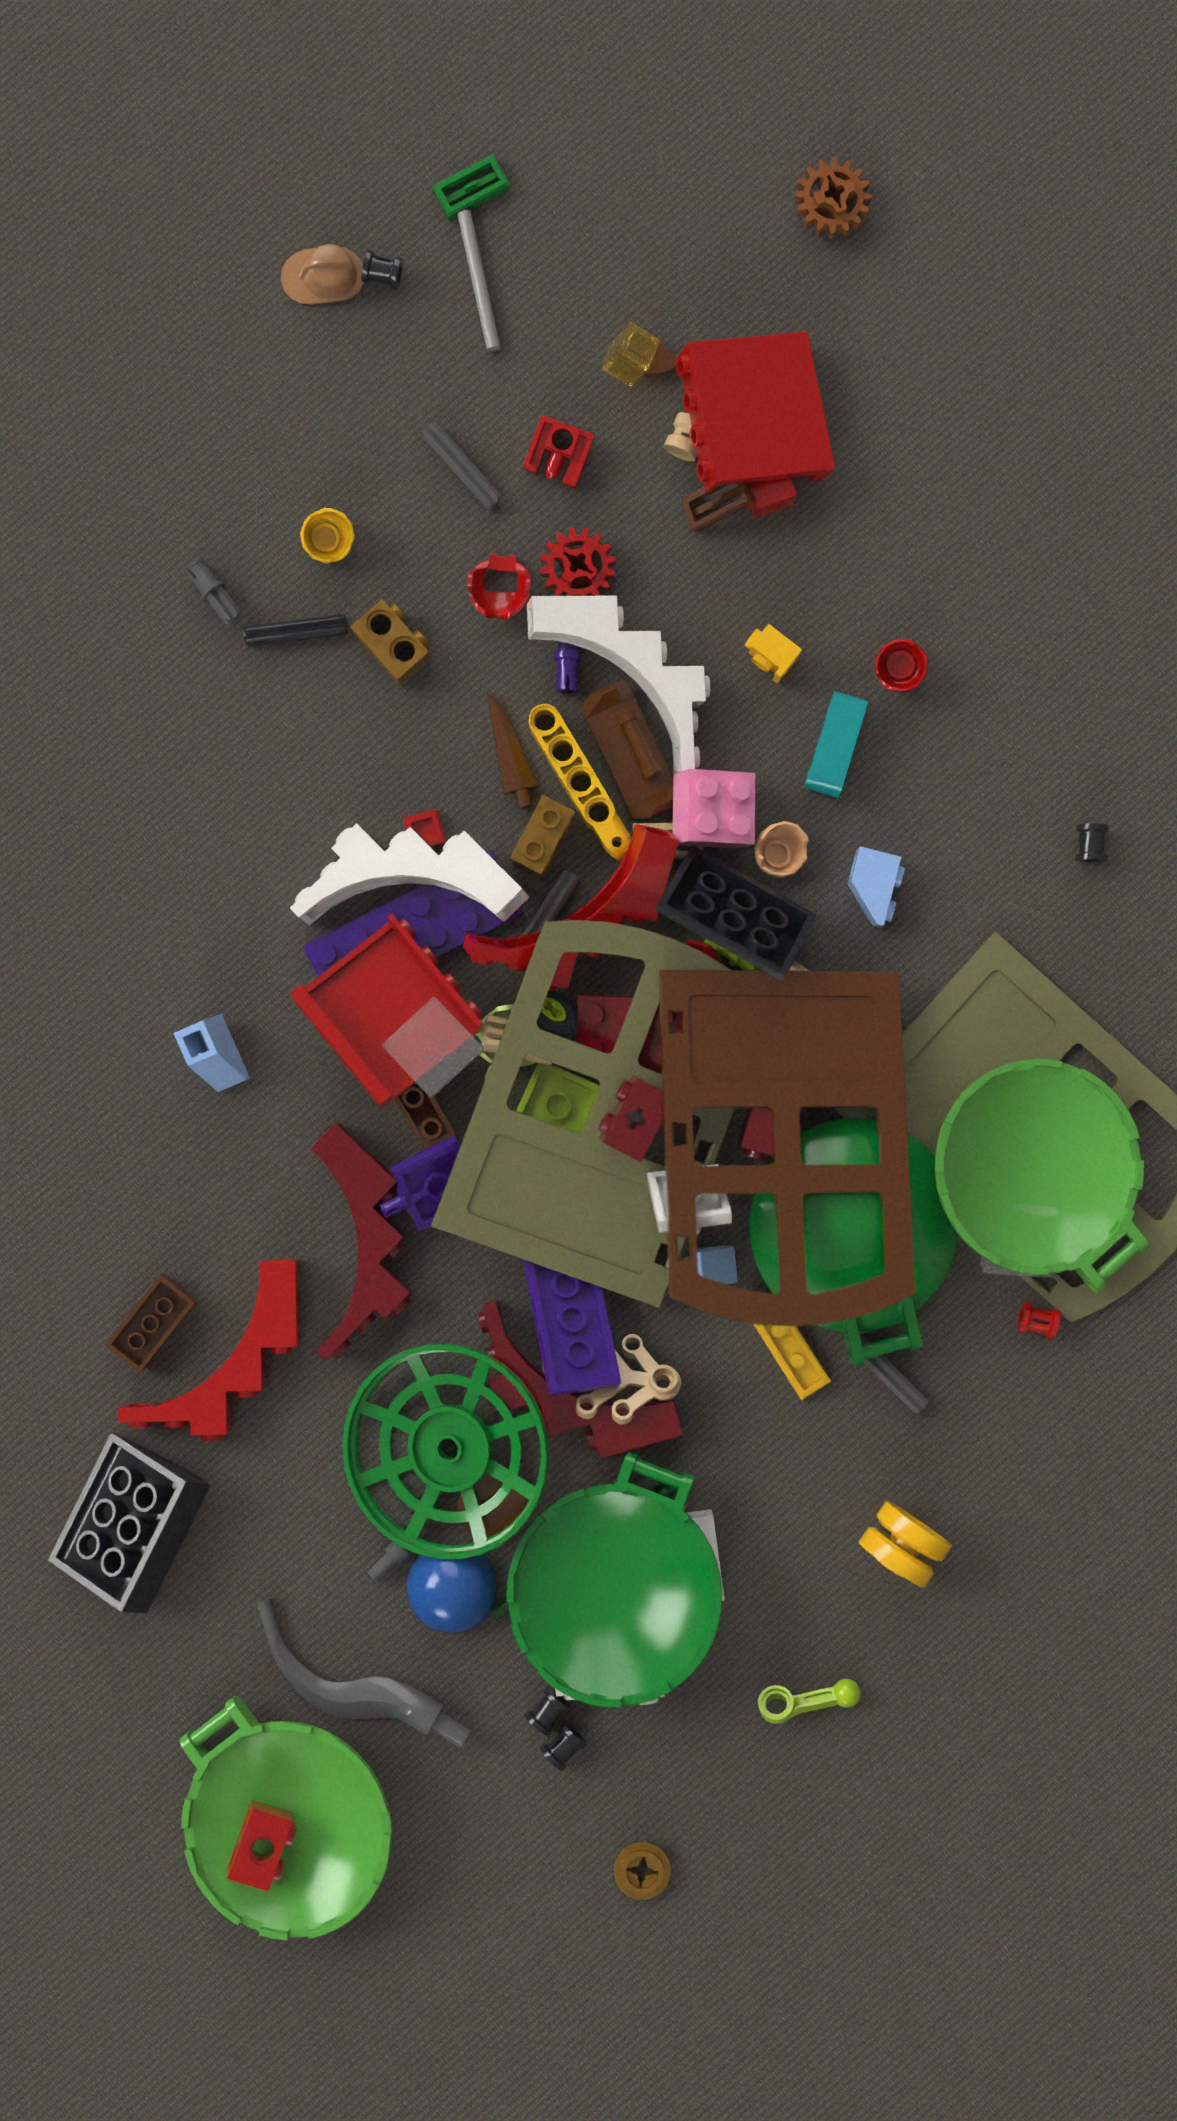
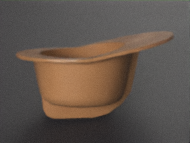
M326 244L318 248L305 249L296 252L287 259L282 268L281 283L285 293L292 300L300 304L312 305L340 302L351 299L362 288L364 284L361 280L363 263L354 252L338 245Z

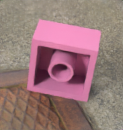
M687 769L673 774V835L679 839L678 846L694 845L696 847L739 849L754 845L755 773Z

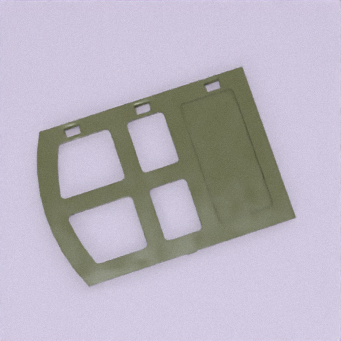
M583 920L544 922L493 1061L486 1072L484 1085L431 1227L659 1308L669 1284L668 1259L665 1266L654 1261L661 1243L668 1245L667 1231L659 1232L649 1192L647 1173L665 1171V1165L646 1158L639 1162L604 1144L599 1139L602 1132L598 1131V1127L606 1112L613 1113L619 1100L615 1099V1096L624 1080L630 1081L631 1077L635 1075L663 1090L662 1074L642 1067L638 1063V1057L660 1002L659 971L730 969L695 948L670 937L641 928L610 922ZM565 952L613 954L641 959L644 962V970L615 1047L610 1053H604L542 1030L537 1026L539 1014L560 958ZM526 1055L536 1056L599 1080L600 1086L584 1129L581 1132H572L507 1107L508 1097L521 1062ZM695 1108L692 1114L698 1116L700 1120L693 1139L694 1155L700 1139L712 1142L704 1163L694 1159L697 1165L714 1164L735 1108ZM678 1237V1257L686 1238Z
M996 931L991 934L902 1033L908 1133L921 1141L934 1156L936 1155L940 1130L947 1114L958 1097L974 1081L997 1067L1020 1060L1051 1059L1060 1061L1075 1044L1081 1045L1114 1075L1115 1083L1111 1089L1118 1095L1128 1110L1136 1101L1141 1100L1177 1132V1094ZM834 1108L843 1118H864L878 1121L877 1112L874 1108ZM1177 1193L1159 1220L1153 1219L1137 1203L1135 1204L1133 1209L1135 1213L1131 1221L1148 1240L1150 1247L1142 1254H1135L1105 1282L1106 1287L1098 1294L1092 1291L1085 1282L1071 1287L1056 1273L1049 1274L1056 1281L1050 1288V1291L1033 1277V1274L1015 1273L1053 1308L1060 1309L1061 1315L1072 1323L1090 1315L1131 1291L1149 1277L1176 1250Z

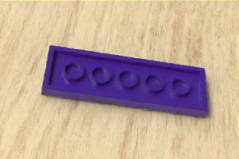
M492 851L486 852L498 864ZM422 885L303 946V949L319 977L389 922L388 916L393 914L398 921L405 919L416 933L413 939L421 949L427 946L435 957L439 958L462 946L466 933L482 936L524 913L521 907H519L503 922L484 905L459 892L434 885Z

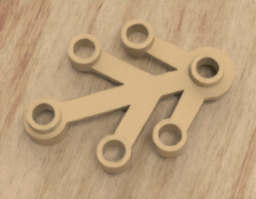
M629 1334L622 1341V1353L627 1358H635L645 1372L631 1370L615 1350L621 1384L617 1387L596 1389L590 1394L581 1395L576 1401V1412L581 1418L590 1419L596 1415L598 1406L629 1385L643 1387L627 1400H617L612 1406L611 1415L613 1420L618 1424H627L632 1420L633 1412L653 1398L669 1400L675 1397L681 1387L680 1375L671 1366L658 1365L644 1348L641 1337L636 1334ZM633 1342L636 1343L639 1346V1348L636 1350H629L626 1347V1345L628 1343ZM660 1380H665L669 1383V1386L661 1388L656 1383ZM589 1402L593 1405V1408L585 1411L580 1405ZM618 1408H626L629 1413L625 1416H620L616 1413V1410Z

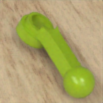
M841 1679L833 1687L798 1695H792L783 1686L772 1685L761 1692L758 1706L761 1716L766 1721L779 1724L800 1713L836 1705L843 1708H851L859 1702L861 1691L858 1684L851 1679ZM773 1699H781L787 1704V1707L782 1713L773 1714L767 1710V1704Z

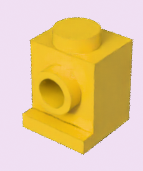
M770 624L763 631L757 628L745 643V646L750 649L749 654L753 656L752 662L764 672L768 673L769 670H772L775 673L772 680L777 684L795 663L802 651L800 647Z

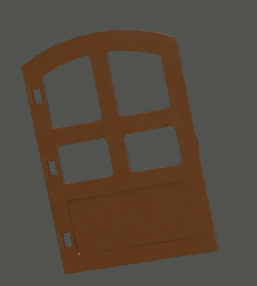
M660 970L659 993L670 1299L698 1311L733 1321L772 1326H805L827 1324L860 1317L889 1307L915 1294L899 972L788 971L782 982L765 971ZM670 1012L682 1013V1033L671 1034ZM695 1108H768L772 1112L773 1164L738 1166L697 1165L694 1161L693 1110ZM874 1108L878 1118V1164H804L801 1160L800 1109ZM674 1123L685 1124L686 1145L675 1146ZM806 1193H877L880 1195L882 1201L885 1262L883 1274L837 1290L811 1294L807 1290L803 1196ZM772 1194L775 1197L779 1291L776 1295L728 1286L702 1277L698 1273L695 1203L697 1195ZM678 1237L689 1238L690 1259L678 1260Z

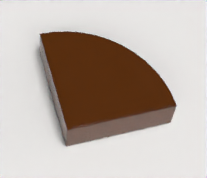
M653 339L634 363L632 370L648 377L670 374L676 370L677 356Z

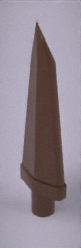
M487 692L504 795L514 793L519 809L531 807L532 802L528 790L538 786L536 778L532 775L505 708Z

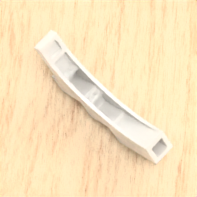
M532 596L527 603L528 639L554 640L588 649L621 668L648 695L665 723L672 741L674 774L687 769L698 768L700 764V751L698 747H694V733L698 730V715L696 711H692V708H698L706 701V697L710 695V679L704 674V666H662V663H665L667 659V645L665 641H661V631H619V628L623 627L624 615L622 606L617 605V596Z

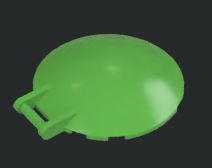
M1051 1059L1020 1060L997 1067L974 1081L958 1097L947 1114L940 1130L935 1155V1176L944 1211L959 1236L969 1247L988 1261L1008 1270L1033 1275H1049L1067 1270H1075L1086 1285L1098 1294L1106 1287L1105 1282L1135 1254H1142L1150 1247L1148 1240L1131 1221L1135 1213L1133 1209L1139 1190H1142L1144 1179V1160H1141L1137 1140L1140 1136L1134 1120L1118 1095L1101 1079L1087 1070L1062 1063L1063 1061ZM1121 1237H1124L1127 1243L1100 1268L1095 1270L1091 1265Z
M233 1696L228 1700L223 1710L194 1732L188 1731L179 1739L182 1749L197 1768L188 1795L184 1799L181 1828H184L187 1848L184 1850L185 1857L200 1890L223 1916L236 1925L241 1923L248 1928L258 1931L260 1936L288 1940L289 1938L309 1937L310 1939L328 1934L351 1921L362 1911L374 1896L385 1875L392 1846V1825L388 1803L377 1777L365 1760L350 1745L326 1730L300 1722L272 1721L260 1724L244 1701L238 1696ZM234 1720L239 1729L209 1752L203 1745V1742ZM251 1800L292 1812L293 1825L297 1826L291 1847L284 1846L280 1860L285 1861L278 1883L272 1881L269 1892L227 1879L226 1869ZM261 1839L255 1843L253 1849L259 1854H265L272 1849L273 1843L268 1839Z

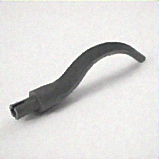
M270 1598L256 1602L269 1647L279 1669L293 1688L311 1705L326 1714L338 1718H396L425 1736L430 1730L458 1748H461L471 1728L442 1712L443 1703L408 1684L389 1677L374 1676L349 1682H332L320 1678L303 1666L287 1648L282 1639Z

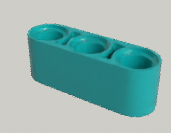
M837 691L833 692L804 788L839 798L866 712L867 700Z

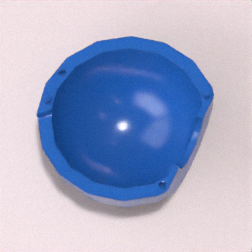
M484 1553L464 1559H437L418 1555L410 1566L406 1582L409 1604L417 1618L431 1629L447 1633L464 1632L482 1622L492 1609L497 1593L495 1570Z

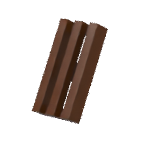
M750 482L737 483V487L693 509V503L727 485L716 486L710 493H705L704 487L681 498L692 531L699 532L757 502L755 496L750 493V489H752ZM741 494L742 498L697 520L698 516Z

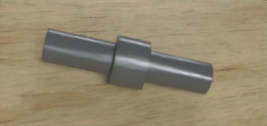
M423 1527L418 1538H421L428 1531L425 1527ZM392 1541L385 1548L387 1552L367 1573L374 1581L378 1582L397 1562L401 1564L410 1554L407 1549Z

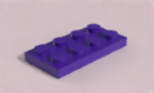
M522 1259L549 1396L619 1386L621 1378L602 1287Z

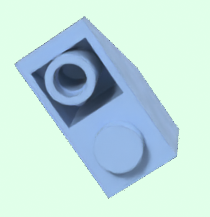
M860 846L855 852L847 885L871 925L880 929L884 926L885 921L891 922L896 901H892L891 896L893 888H899L901 885L905 867L899 866L900 856Z
M222 1013L174 1033L188 1067L217 1092L250 1079Z
M733 1245L697 1248L698 1273L702 1277L725 1285L738 1283Z

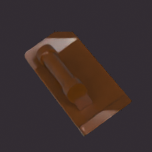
M620 679L592 692L581 706V709L633 818H650L672 808L673 778L635 700L628 681Z

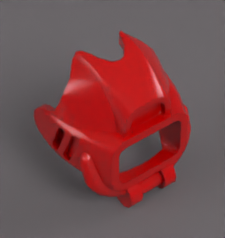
M490 553V560L482 561L469 571L467 588L471 601L485 618L510 619L525 606L530 594L532 576L523 564L516 562L517 555L506 557L497 556V553ZM491 570L518 573V590L509 593L485 590V572Z

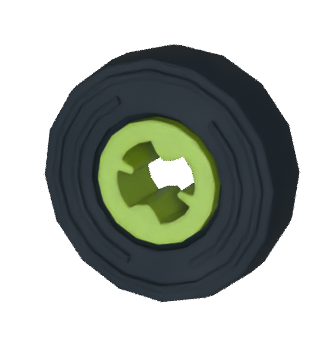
M548 990L537 1020V1026L542 1030L570 1039L579 1025L577 1012L566 997L556 990Z

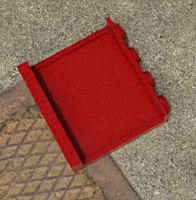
M808 331L688 342L677 357L676 370L679 378L683 380L685 390L683 406L690 415L692 425L690 428V441L692 446L696 447L698 456L697 476L699 481L703 482L705 493H710L719 485L808 476L809 482L822 481L835 469Z
M393 914L388 916L389 922L305 988L299 985L290 992L292 1001L381 1110L483 1030V1023L480 1020L484 1017L471 1000L466 1003L458 994L461 988L449 973L443 976L435 965L439 962L427 946H424L422 949L413 939L416 933L405 919L398 921Z

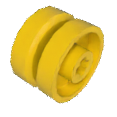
M886 1500L876 1516L880 1524L891 1532V1535L879 1528L868 1527L858 1542L890 1571L902 1578H906L921 1588H925L934 1575L932 1566L919 1554L922 1553L934 1561H943L952 1545L916 1517Z

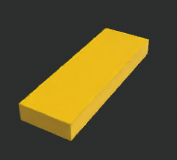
M753 1324L801 1400L831 1382L797 1326Z

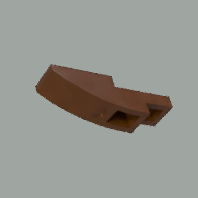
M425 1077L395 1099L396 1104L423 1150L456 1134Z

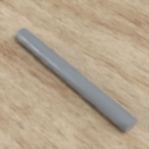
M463 210L457 216L487 351H496L501 347L472 214L470 210Z

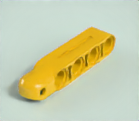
M549 704L537 705L529 715V727L533 737L586 826L594 831L605 852L621 862L631 840L630 834L619 818L612 801L560 713ZM541 715H549L555 720V724L550 730L542 731L535 726L536 719ZM559 745H567L572 749L573 754L570 759L559 761L553 756L554 749ZM584 775L588 777L591 782L590 787L583 792L574 790L571 787V781L575 776ZM593 806H604L609 812L608 818L603 822L593 821L588 814ZM614 841H619L621 843V846L614 847L612 843Z

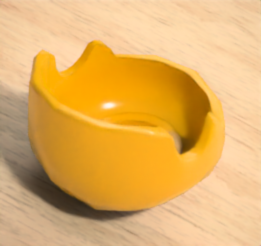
M323 508L310 514L303 522L300 532L303 549L313 560L326 564L340 561L346 557L351 551L355 540L351 521L343 512L332 508Z

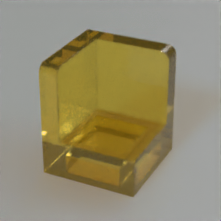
M630 322L612 341L601 369L628 386H632L650 368L661 340L633 322Z

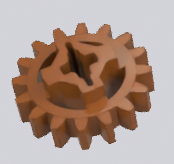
M833 157L830 166H826L822 159L818 160L817 171L808 167L805 172L806 179L799 178L797 189L800 191L796 192L794 202L800 204L797 207L796 215L797 217L806 215L803 226L805 229L812 225L816 226V236H819L823 230L828 231L829 239H833L835 231H840L841 235L846 237L849 232V226L858 230L861 224L860 218L866 219L869 208L867 205H870L872 194L865 192L868 190L870 182L869 180H859L863 171L861 168L854 172L850 171L851 161L849 160L844 163L843 167L838 166L837 157ZM818 183L819 191L814 192L813 197H810V191ZM856 199L854 209L847 214V206Z

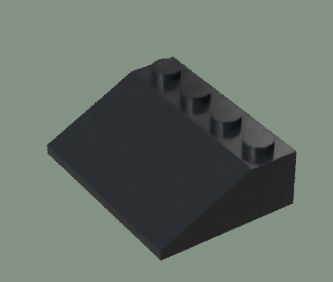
M692 845L655 908L661 914L782 982L817 916L812 911Z
M111 1432L48 1561L120 1612L147 1613L201 1506L210 1484L186 1468Z

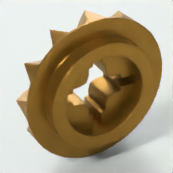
M646 1840L638 1843L630 1842L626 1848L619 1851L614 1864V1878L620 1890L627 1896L638 1900L654 1898L666 1888L670 1880L671 1867L669 1858L659 1845L656 1846ZM642 1857H645L647 1867L653 1870L652 1872H646L645 1877L642 1878V1883H639L638 1873L636 1870H632V1867L639 1866Z

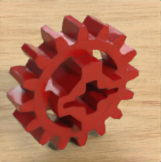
M570 527L568 537L565 538L563 534L558 532L556 533L558 542L556 545L552 542L546 543V549L550 555L542 554L540 561L548 566L540 569V575L545 578L549 577L545 582L546 590L556 588L554 596H600L599 589L606 592L610 590V585L606 579H615L616 572L608 567L616 564V557L607 556L611 551L610 543L600 545L602 538L600 533L590 538L588 528H584L581 535H576L574 527ZM573 545H582L581 548L570 550L567 548ZM596 554L602 564L601 573L592 564ZM555 561L564 569L560 580L555 574ZM581 561L584 562L585 571L578 569L575 573L572 572V563L578 565ZM576 585H588L586 588L574 589Z

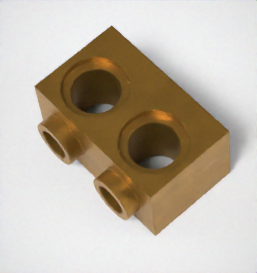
M381 599L350 628L357 639L395 682L401 686L431 660L430 653L427 650L431 645L419 630L412 633L404 624L407 617L395 603L389 607ZM380 620H387L391 623V629L384 635H377L373 632L375 623ZM401 647H412L415 650L412 659L403 662L396 658V653Z
M542 795L510 857L511 863L543 879L575 817V811Z

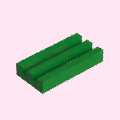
M494 154L432 186V191L444 210L448 221L458 217L457 214L460 211L471 210L510 189V183ZM491 167L493 168V172L472 181L445 197L444 193ZM499 179V181L496 182V183H494L493 185H491V186H489V187H487V188H485V189L479 191L478 193H476V194H474V195H472V196H470V197L464 199L463 201H461V202H459V203H457V204H455V205H453V206H450L451 204H453V203H455V202H457V201H459V200L465 198L466 196H468V195H470V194H472V193H474V192L480 190L481 188H483V187H485V186H487V185H489V184H491V183H493V182H495L496 180Z

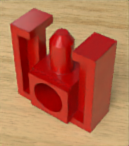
M541 415L524 461L523 469L537 475L546 451L551 455L545 469L546 478L553 480L558 476L564 459L569 460L570 464L562 483L564 486L576 490L594 444L595 435ZM567 433L572 436L573 442L568 449L559 450L554 447V439L559 434Z

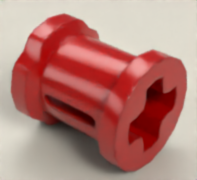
M1024 1301L1018 1314L1017 1332L1024 1333L1025 1331L1046 1335L1048 1340H1054L1060 1324V1309L1053 1308L1052 1311L1033 1307L1030 1302ZM1033 1318H1036V1319L1044 1320L1045 1322H1044V1323H1039V1322L1032 1321V1319H1033Z

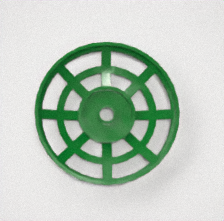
M438 1343L411 1348L389 1358L376 1368L360 1386L350 1404L344 1424L342 1442L344 1468L349 1486L359 1507L369 1521L385 1537L402 1548L421 1556L437 1559H464L500 1546L522 1528L532 1516L541 1500L548 1477L550 1460L548 1434L543 1416L533 1395L522 1380L505 1364L485 1352L469 1346ZM452 1353L477 1359L472 1378L452 1373L431 1376L422 1356ZM408 1362L417 1379L416 1382L401 1391L389 1408L368 1401L373 1391L388 1374L398 1366ZM490 1367L502 1373L517 1388L531 1412L513 1417L502 1398L485 1385ZM453 1384L468 1388L462 1405H444L436 1385ZM422 1391L430 1410L419 1417L417 1421L400 1414L401 1409L408 1400ZM481 1395L495 1406L504 1421L487 1427L485 1422L475 1413ZM362 1415L382 1422L379 1438L382 1465L365 1472L361 1470L358 1453V1435ZM534 1426L537 1427L541 1455L539 1475L535 1486L518 1475L522 1458L519 1431ZM393 1427L409 1433L408 1455L394 1461L391 1448ZM507 1435L510 1436L511 1440L509 1469L492 1460V1440ZM445 1439H451L457 1444L458 1453L456 1457H449L444 1453L442 1445ZM413 1469L417 1476L428 1485L421 1500L407 1489L399 1477L400 1473ZM487 1473L503 1484L492 1498L480 1505L473 1484L478 1482ZM384 1479L388 1480L397 1496L409 1508L415 1511L406 1530L397 1526L381 1510L367 1486ZM512 1489L529 1500L525 1508L511 1524L498 1534L488 1538L483 1516L498 1507ZM441 1491H460L466 1510L447 1511L437 1509L434 1505ZM428 1518L445 1523L469 1521L474 1543L443 1545L428 1542L418 1537Z

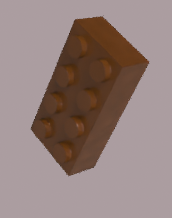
M161 1274L105 1346L140 1373L153 1360L198 1303V1300L166 1274Z

